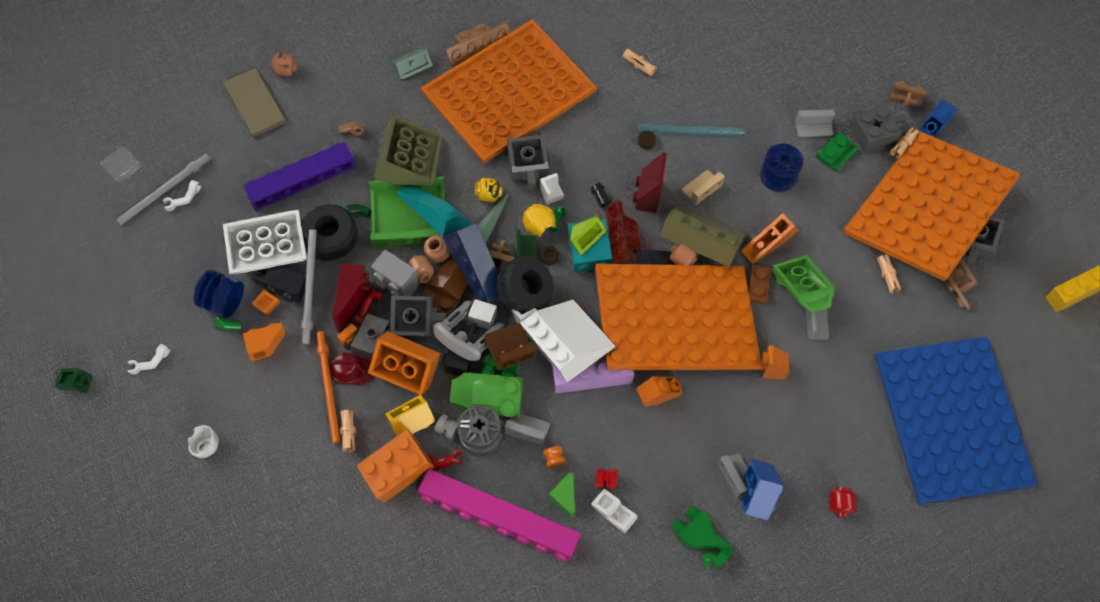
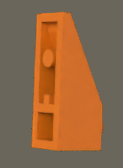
M782 213L748 243L741 252L754 265L786 243L799 229Z

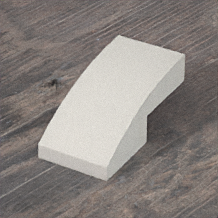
M605 489L591 503L602 516L623 533H626L638 519L635 513L622 505L617 497Z

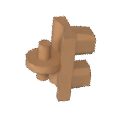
M899 81L895 83L889 99L902 102L904 107L911 105L920 108L927 91L923 90L922 87L908 86L906 82Z
M501 240L499 245L493 243L492 249L498 250L497 252L488 249L493 262L494 260L501 261L498 268L499 271L507 262L515 259L503 254V252L508 254L511 252V248L505 247L506 241Z

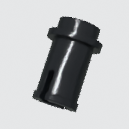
M601 183L594 184L591 187V194L595 195L600 208L606 207L610 204V200L604 191V185H601Z

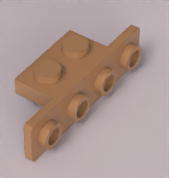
M504 22L493 28L485 24H478L474 29L459 33L458 36L454 37L456 45L446 49L450 64L454 65L470 58L509 34L508 23Z
M961 259L947 278L948 282H946V285L951 293L955 291L958 295L956 301L960 307H965L969 311L971 310L970 305L962 293L976 286L978 282L963 259Z

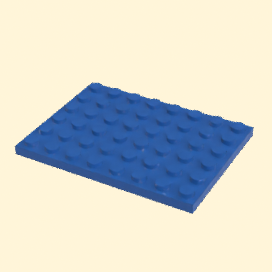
M988 337L878 352L874 355L918 505L1030 488L1038 485Z

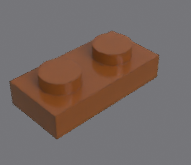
M752 265L748 288L750 302L766 305L771 268Z

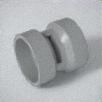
M443 414L436 423L434 431L439 434H445L447 439L453 441L458 435V421H452L450 416Z

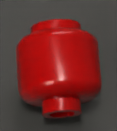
M835 487V490L829 494V510L835 512L836 517L848 518L850 513L856 511V493L852 492L851 488Z

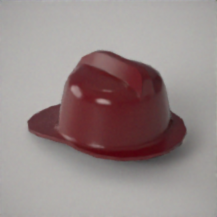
M342 353L332 360L329 366L331 379L341 384H367L374 378V375L368 373L371 361L350 353Z

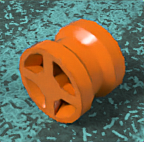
M562 446L550 447L543 451V455L547 459L546 466L548 469L558 468L567 463L566 459L562 456Z

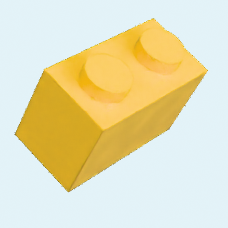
M421 395L385 414L396 436L405 430H409L414 434L421 429L428 428L435 422L427 402Z

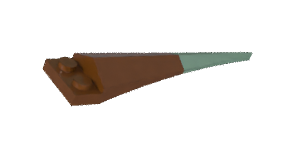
M508 193L478 225L485 244H487L505 206ZM452 255L427 282L426 287L419 295L433 297V308H437V313H447V317L460 306L468 287V282Z

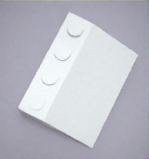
M299 210L223 224L229 274L235 275L306 261L307 252Z
M574 300L535 311L520 322L528 337L536 344L538 349L566 382H569L615 348V345Z

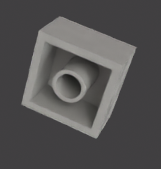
M384 250L371 265L375 286L382 291L386 290L390 293V296H411L419 287L416 269L387 250Z

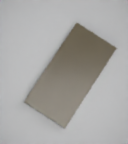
M256 68L223 82L253 137L286 123Z

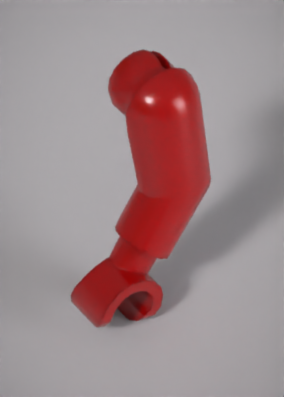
M372 289L368 293L360 307V314L356 315L355 325L361 327L373 300L381 301L383 291Z
M460 450L455 451L450 457L445 456L440 459L427 455L435 466L432 469L436 471L450 466L451 463L462 464L464 461L463 459L456 460L457 455L463 454Z

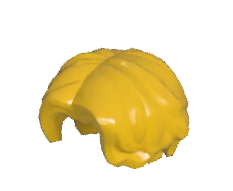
M533 204L523 213L522 222L526 231L541 237L545 229L555 227L556 220L551 208L542 204Z

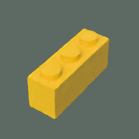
M1100 265L1052 289L1045 298L1056 313L1100 291Z

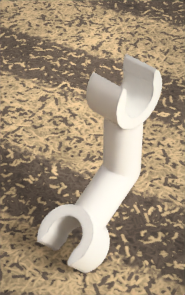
M194 180L190 182L189 190L185 197L174 200L169 197L164 198L165 204L171 203L169 206L164 207L165 210L173 211L176 206L189 204L195 193H198L201 189V186L198 185L199 182Z
M160 344L151 361L137 363L135 360L128 361L129 365H136L133 370H128V372L135 375L140 370L155 369L162 358L168 356L170 350L167 346Z

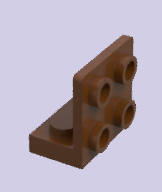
M520 323L484 335L498 371L535 359L538 348L535 343L529 344Z

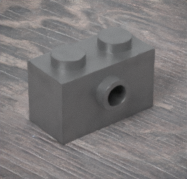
M367 314L351 344L353 355L371 361L377 339L386 331L390 332L389 321Z

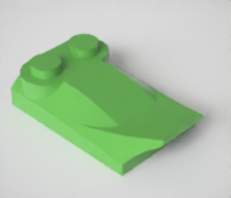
M808 255L773 265V272L776 275L777 283L785 286L796 300L811 313L825 310L832 306L835 287Z
M464 372L461 376L452 379L450 403L458 408L460 412L480 405L493 409L498 416L520 418L524 378Z

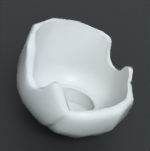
M206 425L195 427L194 435L188 438L189 451L197 458L204 459L212 455L217 450L219 438L215 431Z

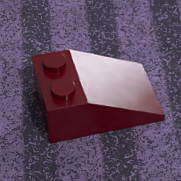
M663 152L641 169V175L636 177L635 187H638V192L634 191L633 202L636 203L635 210L657 213L667 153Z
M341 264L332 314L338 333H341L360 309L367 293L371 291L369 273H366L365 266Z

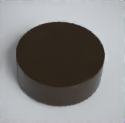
M651 131L641 132L638 137L639 146L643 149L653 148L656 144L655 134Z
M545 246L541 249L540 260L543 264L553 265L558 261L559 253L555 247Z

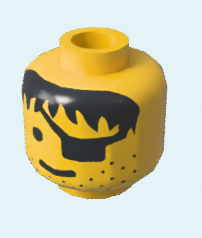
M483 177L476 182L474 194L480 201L494 203L498 197L502 196V186H499V181L496 179Z

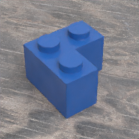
M751 459L744 474L748 488L740 504L745 515L768 520L771 513L775 511L776 501L782 495L784 485L773 464Z

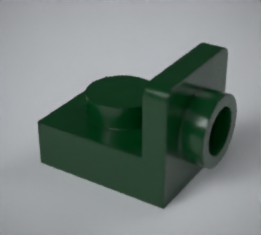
M61 368L55 387L60 390H77L81 393H87L92 375L79 368Z

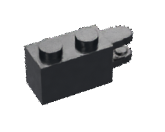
M283 266L258 270L260 273L265 274L264 278L255 274L251 276L252 281L264 286L265 290L271 295H280L288 302L295 301L299 303L305 294L306 276Z
M465 320L460 321L458 329L454 331V335L459 331H464L466 326ZM472 323L469 333L465 332L468 336L466 343L471 342L474 344L478 340V335H475L477 323ZM450 349L448 353H444L442 358L445 372L459 376L464 372L469 373L472 361L459 356Z

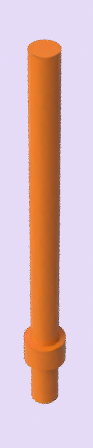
M318 331L316 333L318 340L317 354L320 356L332 443L337 444L340 443V435L328 361L329 347L326 345L324 331Z

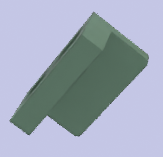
M419 48L391 61V65L395 66L401 80L433 66L427 49Z

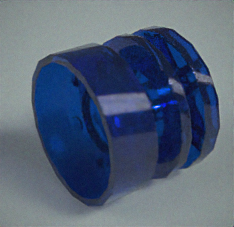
M784 143L776 144L769 148L760 170L762 183L768 189L776 192H785L793 188L803 167L804 159L801 152L796 147Z
M209 269L201 276L195 287L193 295L194 305L207 311L212 310L214 314L226 319L230 318L242 301L244 284L238 279L230 276L226 277L223 273Z

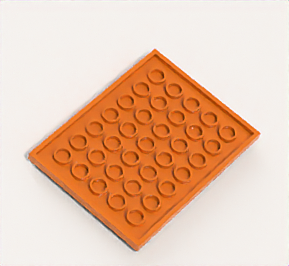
M533 19L421 87L422 94L483 164L507 149V139L528 136L597 91V87Z
M919 131V135L912 141V145L907 147L844 228V234L938 279L946 281L1018 181L1020 173Z
M596 264L595 273L602 332L615 345V348L605 354L606 370L761 369L762 363L744 266Z

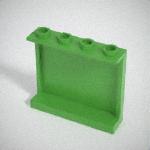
M435 176L433 186L412 185L445 201L443 177ZM380 179L369 181L371 189V243L373 249L423 246L428 238L437 235L441 236L396 194V190L409 185L390 184Z

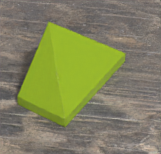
M595 216L572 226L570 241L579 255H582L607 230L598 216Z

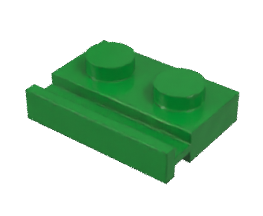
M838 132L817 153L816 158L829 168H833L836 173L859 150V146L856 147L851 140Z

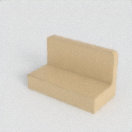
M706 170L682 188V193L696 206L722 186L725 176L721 172L714 176L709 170Z

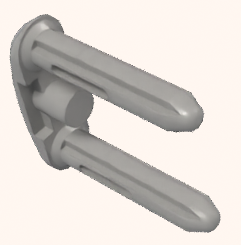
M465 301L444 321L436 323L433 329L436 338L448 349L467 360L477 361L481 358V353L488 347L484 335L472 344L471 342L466 343L468 336L465 332L459 331L456 335L450 332L470 312L473 301ZM503 322L495 323L485 334L503 329L505 324Z

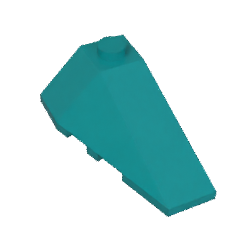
M409 185L396 190V194L442 237L471 225V222L451 204L421 189Z

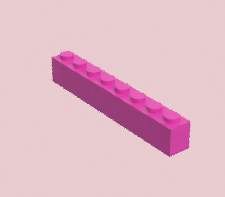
M428 469L418 489L419 497H421L423 502L428 504L436 503L440 505L439 508L446 512H451V510L459 513L458 516L465 520H470L471 518L478 521L477 524L487 529L492 527L502 536H513L517 542L527 545V543L534 545V548L542 553L548 551L561 561H571L580 539L581 533L430 469Z

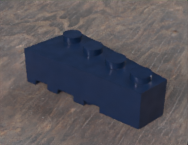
M474 223L442 237L474 292L476 299L489 303L499 298L496 287V279L499 273L477 224Z

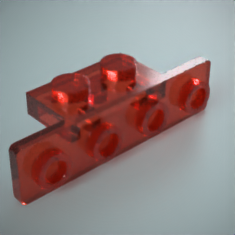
M618 200L607 208L614 264H622L630 258L629 251L636 254V251H641L638 224L634 219H630L623 214L622 202Z

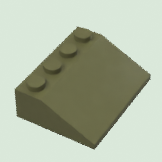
M393 114L384 131L374 177L390 184L433 186L442 135Z
M680 204L671 210L660 234L661 237L679 245L684 244L692 251L730 267L747 233Z

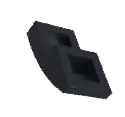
M636 251L637 264L675 265L670 260V255L672 254L670 251Z

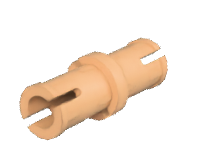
M629 48L623 54L622 58L632 63L634 68L642 70L650 77L655 73L657 67L647 62L645 57L637 55ZM634 59L638 60L639 62H641V63L644 64L645 66H642L640 63H638V62L635 61Z
M910 128L904 136L899 138L896 146L890 151L893 157L897 153L896 158L901 157L907 147L912 145V141L919 135L917 129L911 133L914 128Z
M889 255L879 256L877 261L882 270L881 276L885 279L889 292L894 293L893 290L895 292L900 291L901 286L896 277L897 271L893 269Z
M349 410L341 411L342 427L340 428V434L342 435V450L346 452V448L347 452H352L356 449L354 438L356 427H354V412L350 410V414Z

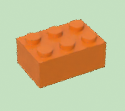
M386 331L377 339L368 373L422 396L431 387L441 353Z
M405 430L356 465L375 497L384 503L427 473L428 469L431 470L435 467L414 434L409 430Z

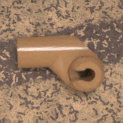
M356 122L338 126L340 135L348 132L355 136H362L364 134L363 126Z

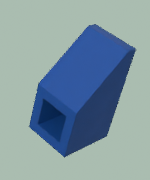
M945 99L941 100L919 130L936 138L960 109Z

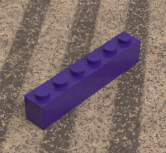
M342 142L324 151H318L310 157L302 158L291 165H286L277 171L267 173L256 180H251L244 184L243 187L254 211H257L356 168L348 146L345 142Z

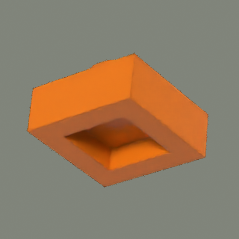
M263 290L251 304L255 309L268 317L280 301L266 290Z
M350 324L337 335L338 341L344 349L348 345L351 346L358 333L357 328L353 324Z

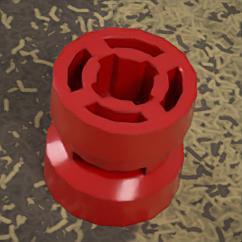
M598 467L595 487L602 488L605 486L616 490L618 470L611 469L608 471Z

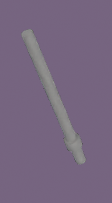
M204 154L195 162H190L187 168L121 215L116 221L120 225L124 224L191 173L199 171V167L208 162L210 157Z
M309 230L304 316L301 321L303 345H310V331L313 329L311 315L317 230Z

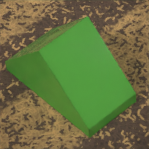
M568 473L549 493V500L570 519H574L575 516L573 473Z

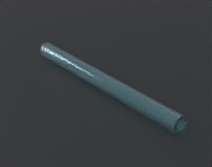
M638 123V132L745 136V128Z

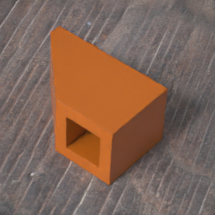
M271 323L267 327L254 328L243 333L251 361L272 356L286 334L282 323Z
M769 345L766 352H763L761 359L762 367L759 371H762V378L786 379L789 374V354L773 345Z
M652 376L636 388L644 406H655L683 394L681 384L676 377Z

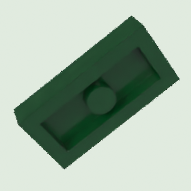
M517 229V257L532 256L536 258L535 235H521L520 229Z

